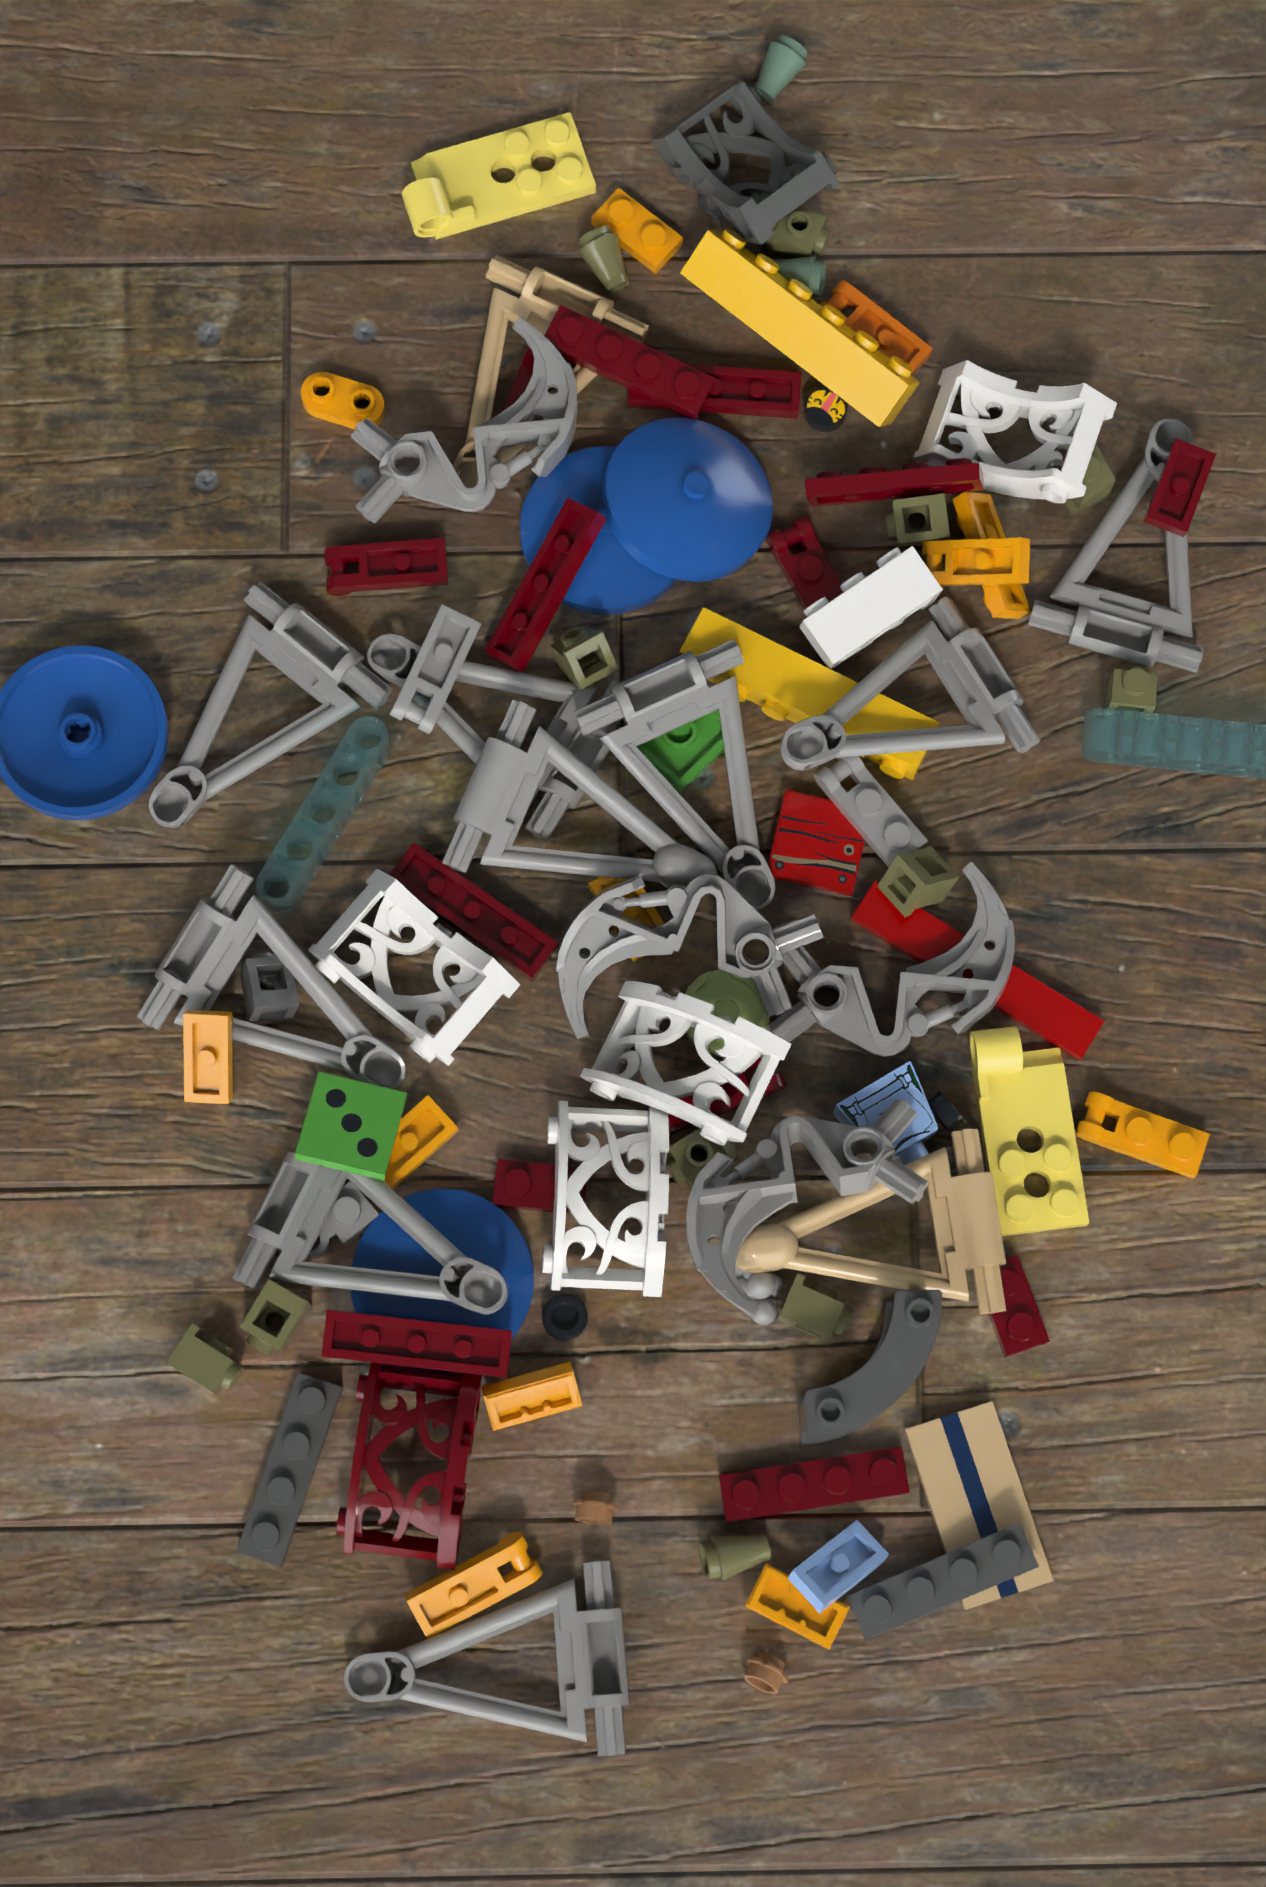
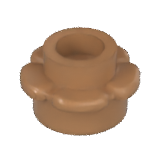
M583 1491L582 1499H575L572 1502V1505L576 1507L575 1520L595 1525H611L613 1512L618 1511V1506L610 1503V1494L597 1491Z
M760 1652L758 1657H749L747 1659L746 1666L748 1668L744 1674V1679L753 1687L769 1694H778L782 1683L787 1684L789 1682V1676L783 1673L785 1664L779 1658Z

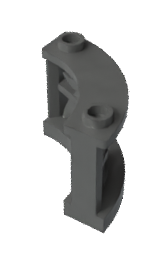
M743 81L729 83L684 118L650 140L682 186L689 182L690 186L702 195L698 199V204L719 224H723L727 220L731 222L735 227L733 230L741 235L746 241L754 244H763L775 235L771 226L821 189L833 191L840 186L835 176L837 172L836 167L830 157L819 149L810 148L797 142L784 132L761 107V101L756 91ZM729 100L742 120L739 123L731 122L725 110L722 119L724 133L717 132L709 114ZM703 119L707 133L682 136V133ZM713 153H717L721 162L720 167L716 170H709L705 165L710 163L715 165ZM727 153H744L770 158L771 172L768 184L747 182L728 188L726 183L730 177V163Z
M940 1290L897 1291L894 1294V1301H886L884 1303V1320L881 1335L867 1363L844 1380L829 1386L809 1389L805 1392V1397L798 1398L800 1445L822 1443L853 1433L885 1412L909 1389L926 1364L935 1343L942 1309V1292Z

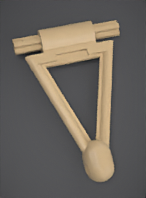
M498 255L494 259L492 258L485 278L521 294V296L517 298L497 288H494L492 292L466 442L452 465L463 485L467 488H473L478 483L473 427L481 425L492 417L509 321L515 323L521 317L545 335L559 306L562 305L640 343L644 342L649 325L614 310V302L538 266H535L530 271ZM579 365L572 369L575 376L577 394L598 375ZM554 387L549 393L555 394L558 390ZM535 418L533 421H539V420H542V419H541V418ZM527 444L501 446L494 458L505 464Z
M970 1128L951 1132L958 1174L956 1177H951L945 1147L904 1165L928 1181L927 1191L940 1273L799 1247V1238L896 1194L881 1183L876 1184L869 1192L845 1196L838 1195L777 1224L757 1225L745 1238L736 1260L737 1268L748 1273L770 1272L788 1268L902 1290L938 1289L942 1292V1297L967 1302L969 1301V1292L965 1270H972L979 1315L1006 1311L999 1267L1006 1264L993 1175L992 1172L984 1171L978 1129Z

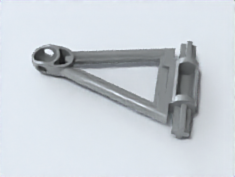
M1163 419L1153 426L1146 443L1142 461L1051 593L1050 598L1052 600L1078 607L1077 611L1035 600L1028 625L1069 636L1068 644L1151 668L1156 661L1197 673L1204 648L1163 636V633L1166 632L1183 638L1193 637L1187 534L1182 537L1165 530L1169 607L1084 584L1152 482L1159 480L1173 441L1179 439L1189 444L1193 443L1192 433L1184 423L1175 419Z
M261 581L257 586L254 584L249 589V594L244 601L272 623L274 627L269 631L252 616H247L177 768L170 771L162 779L150 796L149 810L153 819L159 825L166 828H177L184 825L209 798L360 708L355 700L340 689L341 687L348 685L376 709L388 701V696L393 692V689L363 665L365 659L363 655L299 603L296 602L289 605ZM255 651L259 652L322 704L205 776L200 771Z
M944 597L939 600L938 604L932 605L929 608V612L948 642H946L933 621H929L824 714L810 717L791 726L781 741L780 750L783 761L789 767L795 770H808L833 758L1004 744L1005 735L997 721L1016 751L1021 752V754L1029 751L1032 746L1037 745L1040 739L1020 708L1024 702L1022 696L979 628L970 629L952 599ZM924 654L968 725L853 735H846L843 728L845 723Z
M385 634L371 643L367 653L368 663L376 674L398 687H403L421 647L401 635ZM464 660L455 681L563 703L546 732L595 773L598 771L609 752V749L600 738L617 730L615 726L618 721L583 736L572 713L591 703L597 692V687L587 686L581 690L572 682ZM612 680L602 698L611 695L610 687L618 683ZM415 692L412 698L418 705L426 709L431 698L419 692ZM445 702L436 723L477 764L485 742ZM549 762L534 797L539 790L545 795L525 827V830L530 832L533 837L546 842L551 837L566 809H575L584 794L579 787Z
M734 639L697 656L692 651L682 654L610 687L611 695L572 712L583 736L623 719L626 726L601 737L600 740L697 847L714 862L717 869L722 873L723 879L728 881L756 910L764 908L771 902L775 893V882L759 848L737 679L735 676L710 688L706 682L708 679L744 664L741 650L736 645ZM718 709L737 846L731 850L637 748V746Z
M513 699L496 738L488 737L453 817V820L458 822V826L442 861V864L450 866V868L467 873L483 834L491 836L480 865L620 879L641 876L643 881L659 882L667 888L673 885L687 887L690 881L700 875L708 873L717 875L716 866L709 857L693 848L677 843L542 727H538L528 752L522 751L520 747L536 709L524 702H518ZM548 762L655 852L653 860L512 846Z
M231 864L210 899L201 898L158 967L154 976L159 981L137 1017L146 1025L160 1030L182 994L187 996L188 999L176 1017L174 1024L183 1026V1014L187 1010L210 1011L258 933L348 1041L343 1047L232 1017L233 1040L344 1070L357 1081L390 1089L398 1087L404 1081L407 1072L403 1056L369 1032L255 895L250 898L238 919L232 915L254 877L245 870Z
M288 1151L246 1233L252 1237V1240L232 1279L243 1285L257 1290L278 1250L281 1253L270 1274V1280L276 1282L447 1300L465 1309L484 1315L495 1313L501 1309L508 1297V1285L495 1269L472 1258H467L383 1180L295 1160V1153ZM348 1178L444 1267L441 1270L440 1276L305 1261Z
M611 1561L583 1563L586 1611H577L575 1580L573 1578L397 1652L360 1655L354 1658L346 1668L344 1675L346 1689L352 1697L363 1702L401 1699L587 1742L584 1708H594L597 1756L626 1754L622 1705L630 1704L623 1615L622 1608H614ZM553 1612L561 1712L415 1678V1669Z

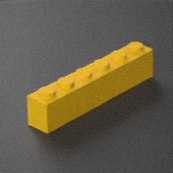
M725 228L724 231L722 229L708 230L680 274L878 427L890 425L920 383L911 375L913 369L900 358L892 356L889 359L877 349L880 345L879 342L866 332L858 330L856 333L844 324L846 317L837 309L827 304L822 307L810 298L813 292L806 285L796 279H791L789 282L777 272L780 267L772 259L761 253H758L756 256L744 247L747 242L741 235L729 228Z
M704 607L679 651V656L689 651H692L697 656L734 639L736 645L741 650L744 664L708 680L719 684L736 676L739 701L745 702L747 699L762 706L761 710L767 716L778 721H784L786 718L794 723H798L810 717L822 715L858 684V682ZM879 694L845 723L843 728L846 735L939 728L940 722ZM928 750L859 757L861 760L865 757L880 764L879 768L893 778L903 779V777H906L913 781Z

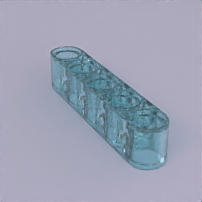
M1091 709L1085 712L1082 757L1090 761L1266 780V725L1116 709Z
M363 716L353 722L258 874L256 891L264 907L269 912L286 914L298 905L389 757L391 743L388 730L379 718ZM367 734H375L381 738L380 743L371 749H365L358 745L360 739ZM344 771H354L358 774L357 780L349 786H342L335 782L337 776ZM329 807L336 811L334 817L329 822L319 823L313 820L314 813L320 808ZM300 844H306L313 848L311 855L304 860L297 861L290 857L291 850ZM279 881L289 884V890L283 897L272 898L267 895V890L271 884Z

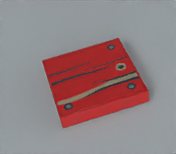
M786 790L768 867L774 879L852 897L865 839L831 800Z

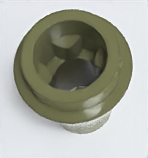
M602 226L580 237L578 240L581 246L579 254L602 283L606 293H614L626 287L630 282L626 275L617 234L612 233L609 226Z
M764 1533L757 1535L709 1536L708 1541L699 1543L700 1562L707 1580L717 1578L719 1582H722L755 1565L771 1560L769 1542Z

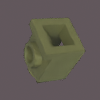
M798 206L771 226L775 235L762 244V249L786 259L814 256L815 253L822 255L831 231L825 229L827 216Z
M1096 443L1082 484L1087 487L1084 496L1070 498L1063 503L1069 516L1108 499L1116 481Z
M945 493L892 500L894 511L885 512L888 538L897 537L898 546L922 543L923 541L950 539ZM916 513L923 515L926 520L924 527L918 530L911 528L908 523L909 518Z
M589 625L567 630L558 641L550 645L562 674L581 690L619 669L603 631H595ZM595 660L598 662L584 671L581 669Z
M1125 665L1120 667V669L1114 668L1112 673L1106 676L1103 718L1146 723L1156 707L1158 673L1146 672L1144 667L1137 665Z
M930 846L898 854L877 887L903 916L907 917L911 916L914 909L943 902L958 880L959 875Z
M698 1128L670 1146L667 1153L670 1159L666 1161V1168L679 1186L685 1182L690 1191L698 1173L717 1152L734 1160L733 1165L737 1163L739 1156L730 1141H727L725 1146H722L701 1136L702 1128ZM700 1147L706 1150L708 1158L704 1162H695L690 1156L694 1148Z
M797 1273L777 1320L825 1342L829 1341L833 1332L842 1335L852 1310L844 1307V1303L836 1300L838 1293L817 1283H813L811 1289L804 1286L803 1283L806 1276Z
M268 1279L240 1325L243 1331L250 1334L245 1342L268 1356L273 1349L283 1354L305 1316L309 1314L312 1306L308 1301ZM279 1314L283 1317V1326L276 1331L270 1330L267 1326L269 1317Z
M191 1323L166 1363L219 1396L223 1388L230 1391L241 1376L244 1367L228 1358L233 1349L210 1335L206 1342H203L201 1338L205 1332Z

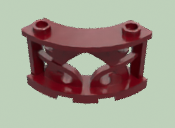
M373 1362L370 1364L368 1375L360 1374L357 1384L356 1402L362 1403L353 1454L347 1507H340L336 1526V1535L344 1536L343 1554L353 1555L354 1550L425 1559L437 1561L436 1568L455 1570L462 1538L467 1490L465 1477L468 1457H471L480 1409L482 1375L469 1373L455 1375L386 1366ZM383 1389L416 1392V1408L408 1411L406 1401L396 1394L398 1399L396 1407L388 1410L384 1409L381 1405ZM425 1394L455 1398L438 1400L426 1404ZM374 1417H376L380 1422L387 1425L370 1441ZM434 1418V1430L441 1425L447 1426L449 1428L448 1438L440 1443L434 1442L428 1432L427 1420ZM417 1425L419 1437L428 1451L438 1458L448 1461L447 1471L433 1472L420 1478L413 1485L406 1499L389 1479L379 1457L395 1439ZM367 1470L371 1481L378 1491L363 1495L365 1473ZM433 1486L437 1488L440 1493V1500L436 1505L431 1506L427 1504L424 1498L421 1510L415 1507L419 1495L426 1487ZM372 1506L380 1510L381 1518L377 1523L378 1525L389 1521L393 1510H395L400 1515L395 1534L364 1530L363 1517L366 1510ZM409 1523L439 1539L405 1535Z

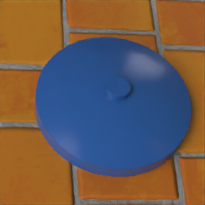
M665 418L638 427L628 434L617 446L603 475L601 489L602 506L612 533L621 546L635 560L666 577L700 582L728 576L743 567L755 555L766 538L771 525L773 513L772 493L766 474L755 456L730 433L700 420Z
M599 446L572 452L566 455L547 477H538L525 498L520 517L521 547L528 568L567 497L605 516L601 497L602 480L607 464L617 447ZM606 520L561 603L575 610L597 615L627 613L647 606L660 598L673 586L677 579L656 573L635 560L618 542Z
M78 645L54 649L31 659L21 666L0 690V776L18 799L42 814L64 820H90L115 813L141 796L152 784L163 765L169 741L168 718L163 701L148 675L131 660L116 652L100 647Z
M431 1189L403 1197L409 1205L467 1258H472L495 1269L508 1285L507 1300L503 1307L495 1313L484 1315L465 1309L447 1300L351 1290L355 1312L513 1330V1340L526 1320L534 1291V1272L530 1252L524 1237L515 1223L495 1204L478 1195L462 1190ZM382 1211L361 1237L355 1250L351 1267L440 1276L444 1266ZM409 1367V1368H412V1369L424 1370V1371H432V1372H440V1373H454V1372H451V1371H443V1370H434V1369H425V1368Z

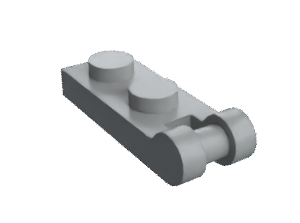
M441 604L389 715L400 721L404 717L419 724L417 729L430 734L482 623ZM415 692L431 698L427 709L411 701Z
M859 756L838 758L839 761L831 768L823 767L814 775L815 781L888 868L898 854L922 849L926 846L928 840L865 768ZM850 775L857 785L846 792L840 782Z

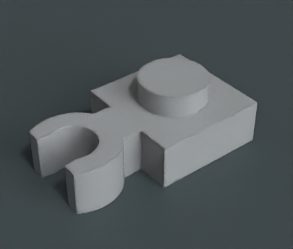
M351 1181L342 1187L318 1235L320 1237V1244L310 1252L314 1260L320 1259L328 1253L331 1240L336 1236L346 1246L364 1232L379 1215Z

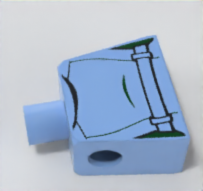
M910 1061L839 1102L833 1111L835 1117L842 1124L857 1127L864 1125L873 1126L895 1099L899 1101L904 1099L910 1103V1108L917 1112V1117L893 1143L896 1153L895 1159L899 1157L903 1165L928 1155L929 1153L922 1143L933 1137L938 1130L931 1108Z

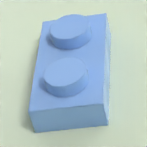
M856 1520L793 1569L788 1579L820 1614L884 1563L889 1553Z

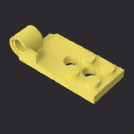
M568 112L426 153L420 159L411 162L416 181L403 189L402 198L414 234L418 237L435 236L436 239H440L596 193V183L572 114ZM545 156L551 158L555 165L548 171H538L532 166V163L538 157ZM500 168H507L514 172L515 177L510 182L499 183L492 178V174Z
M1017 1026L971 1031V1069L987 1172H992L1002 1236L1087 1226L1089 1224L1065 1066L1060 1047L1023 1052ZM1031 1129L1039 1134L1042 1142L1040 1150L1028 1153L1019 1147L1017 1135L1021 1130ZM1037 1173L1045 1177L1048 1182V1192L1045 1196L1037 1198L1026 1192L1024 1180L1027 1175Z

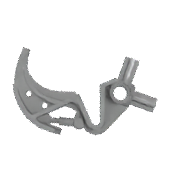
M521 317L512 325L513 329L524 338L532 350L534 356L533 375L525 392L513 405L477 427H473L478 483L473 488H467L463 485L432 431L404 434L401 439L396 441L368 418L358 422L355 426L356 430L351 434V438L380 461L379 472L382 475L381 479L355 506L365 519L375 524L401 495L405 497L411 496L461 511L475 512L482 510L491 503L497 488H505L513 475L533 463L532 459L541 453L542 455L538 458L531 471L539 477H547L566 456L571 445L578 417V400L575 376L569 362L566 363L560 352L542 333ZM555 387L558 391L555 394H550L548 389ZM535 418H541V419H542V420H539V421H533ZM538 443L530 451H523L505 464L494 458L501 446ZM406 462H415L419 465L411 473L398 471V468Z
M971 861L962 869V872L970 881L977 898V912L973 925L962 941L948 952L926 962L908 967L905 972L900 973L895 1029L891 1035L883 1036L879 1033L858 967L829 965L821 969L803 946L783 953L784 960L782 961L801 986L797 991L799 1002L765 1028L767 1031L790 1043L814 1023H817L819 1026L857 1046L882 1057L899 1054L907 1047L911 1037L924 1036L930 1027L954 1017V1014L967 1009L969 1011L951 1025L957 1034L964 1033L991 1012L1006 987L1015 951L1013 922L1009 920L1006 909L992 885ZM991 941L995 944V948L987 950L984 944ZM969 970L973 973V978H964L963 973ZM823 988H832L838 992L839 999L834 1005L824 1007L815 1001V994ZM928 991L966 994L963 1001L952 1006L947 1004L926 1014L915 1005L921 996Z
M709 873L696 877L690 881L687 887L673 885L666 891L641 893L640 897L625 898L624 895L645 887L642 877L638 876L606 887L594 896L572 921L558 954L556 971L559 976L561 997L569 1022L576 1038L579 1039L589 1035L584 1020L583 1000L585 992L595 977L610 965L627 958L649 955H672L674 950L678 952L700 899L705 894L710 893L717 900L718 969L744 979L752 977L768 1017L782 1014L793 1007L777 968L783 963V953L822 939L824 936L815 913L772 929L771 924L728 881L718 875ZM641 905V908L668 905L673 918L665 924L652 927L621 913L626 907ZM613 925L617 926L620 932L617 935H612L609 932V928ZM751 939H760L767 944L769 948L768 953L760 960L749 959L743 952L745 943ZM588 948L590 955L582 957L580 949Z
M895 1099L873 1126L864 1125L857 1127L806 1116H789L775 1126L771 1133V1140L765 1139L760 1141L755 1153L733 1168L734 1171L729 1175V1169L733 1165L734 1160L726 1154L717 1152L698 1173L688 1198L686 1213L687 1238L691 1257L697 1271L701 1272L713 1288L738 1309L752 1318L761 1308L760 1304L745 1292L735 1274L737 1255L745 1238L758 1224L791 1203H798L790 1153L791 1145L797 1142L805 1145L841 1196L869 1192L876 1184L881 1183L911 1204L915 1201L918 1202L923 1197V1191L927 1188L928 1181L896 1161V1153L893 1143L917 1117V1112L910 1108V1103L902 1099L899 1101ZM861 1153H870L874 1155L868 1159L856 1158V1156ZM761 1166H766L774 1171L769 1180L731 1185L738 1179L743 1180ZM715 1238L719 1240V1243L711 1245L709 1243L710 1240Z

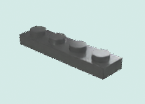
M297 1373L242 1533L237 1553L283 1567L343 1390L341 1386Z
M1017 1523L847 1596L866 1641L1038 1568L1039 1564L1021 1523Z

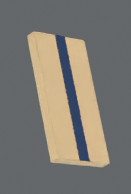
M993 1401L905 1429L904 1433L944 1553L947 1554L1017 1523H1021L1039 1564L1038 1568L960 1600L963 1610L1054 1581Z

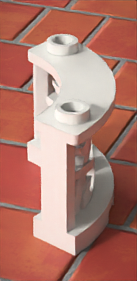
M968 360L943 369L938 382L941 388L919 450L915 451L913 461L927 463L929 467L946 466V461L955 458H968L972 460V463H977V459L980 458L982 462H979L983 472L984 490L1021 498L1044 499L1054 503H1065L1067 499L1084 496L1087 487L1082 484L1102 423L1104 420L1112 419L1117 405L1116 402L1086 383L1071 386L1040 385L1037 393L1015 389L1017 386L1016 380L992 373ZM956 394L961 396L963 415L950 412ZM991 408L1003 413L1000 417L991 419L988 410ZM1019 417L1029 419L1034 437L1043 445L1026 457L1005 464L992 450L984 433H997L1006 430ZM1044 422L1054 423L1052 425H1049L1050 431L1052 433L1047 432L1041 428ZM945 425L967 430V433L954 432L948 436L950 444H958L963 447L960 453H955L939 445ZM1060 449L1068 450L1064 461L1061 453L1058 452ZM1056 465L1062 466L1061 471L1052 467Z
M376 869L365 881L368 886L317 944L313 943L308 951L318 960L315 967L322 976L333 984L340 979L361 999L412 1039L413 1042L409 1046L429 1063L436 1057L449 1066L454 1060L451 1056L452 1052L500 996L504 995L510 998L520 984L492 956L473 945L456 932L453 935L452 932L445 929L439 923L434 926L433 924L438 919V916L411 894L397 879ZM382 897L383 900L379 906L373 928L360 922ZM411 927L415 930V938L410 943H401L390 938L391 931L396 937L402 939L400 935L402 928ZM354 929L371 939V948L363 943L350 944V950L360 953L359 962L355 965H350L338 958L334 951ZM433 944L438 946L440 949L434 959L433 976L440 991L417 996L394 994L388 971V949L398 954L413 955L427 950ZM455 964L460 966V972L455 976H450L451 981L455 985L449 987L444 980L443 971L447 966ZM372 974L377 994L359 979L366 978ZM468 996L463 1003L460 1001V999ZM451 1004L456 1011L446 1022L447 1016L443 1007ZM399 1012H418L415 1017V1024ZM432 1019H440L443 1026L436 1035H432L427 1030V1025Z
M625 981L618 995L625 1002L592 1069L584 1068L580 1075L581 1078L592 1083L590 1091L609 1101H614L616 1097H620L667 1112L702 1128L700 1135L718 1145L725 1146L727 1141L743 1142L747 1135L745 1132L779 1061L785 1059L791 1044L739 1016L735 1023L728 1016L712 1015L715 1008L714 1005L680 992L677 997H671L663 992L660 986L644 982ZM666 1019L670 1020L671 1024L668 1030L661 1033L659 1030L661 1022ZM690 1026L695 1027V1048L698 1055L710 1069L687 1078L664 1082L656 1069L651 1047L670 1044L679 1039ZM715 1039H722L725 1042L722 1049L715 1050L724 1059L720 1063L708 1051L710 1042ZM631 1047H635V1051H630ZM758 1058H761L747 1088L737 1076L747 1070ZM628 1063L626 1070L618 1074L622 1065ZM642 1075L646 1085L635 1081ZM726 1082H729L744 1094L732 1121L720 1118L710 1110V1104L717 1099L723 1100L730 1108V1098L720 1086ZM693 1095L694 1106L677 1098Z
M558 1101L557 1117L549 1116L547 1128V1144H555V1192L552 1245H543L542 1273H550L551 1290L560 1291L561 1287L643 1290V1296L661 1297L666 1254V1241H664L663 1234L664 1214H668L669 1174H665L667 1153L669 1152L668 1113L649 1106L648 1111L568 1107V1101ZM571 1130L604 1132L607 1144L600 1148L597 1138L590 1133H586L588 1145L578 1147L572 1141ZM615 1133H632V1135L616 1139ZM627 1153L626 1159L628 1164L633 1159L642 1161L643 1171L639 1174L629 1173L623 1164L621 1155ZM569 1156L573 1160L582 1163L567 1181ZM612 1161L617 1176L629 1187L646 1192V1201L636 1202L624 1208L616 1216L610 1231H608L589 1211L579 1192L599 1168ZM567 1205L579 1226L571 1228L565 1233ZM628 1218L637 1219L642 1228L639 1235H631L627 1229L624 1233V1241L617 1238L625 1220ZM572 1243H580L585 1251L581 1260H585L593 1253L597 1244L604 1250L599 1267H567L566 1255L568 1247ZM614 1256L627 1264L641 1268V1270L608 1269L607 1267L611 1257Z

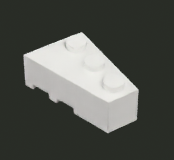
M913 546L903 553L896 547L876 562L879 566L878 570L866 578L862 572L856 574L840 586L843 591L840 596L831 602L826 597H823L804 610L807 618L802 621L800 629L827 668L833 669L870 645L873 640L889 629L893 630L901 625L904 619L920 608L924 610L933 604L943 589Z

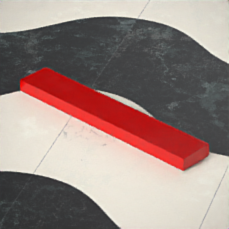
M876 880L851 918V921L919 963L926 962L948 952L961 942L965 936L921 908L914 909L911 916L904 917L877 887L879 882ZM1013 964L1006 987L993 1007L1054 1046L1060 1047L1062 1051L1079 1061L1083 1058L1105 1022ZM969 970L965 971L963 977L972 979L973 973Z

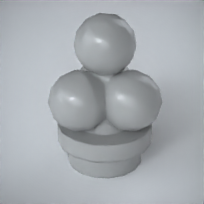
M736 1266L735 1274L739 1284L761 1306L752 1318L753 1321L760 1325L771 1324L777 1316V1306L772 1300L777 1298L782 1291L780 1278L775 1273H771L773 1271L748 1273Z

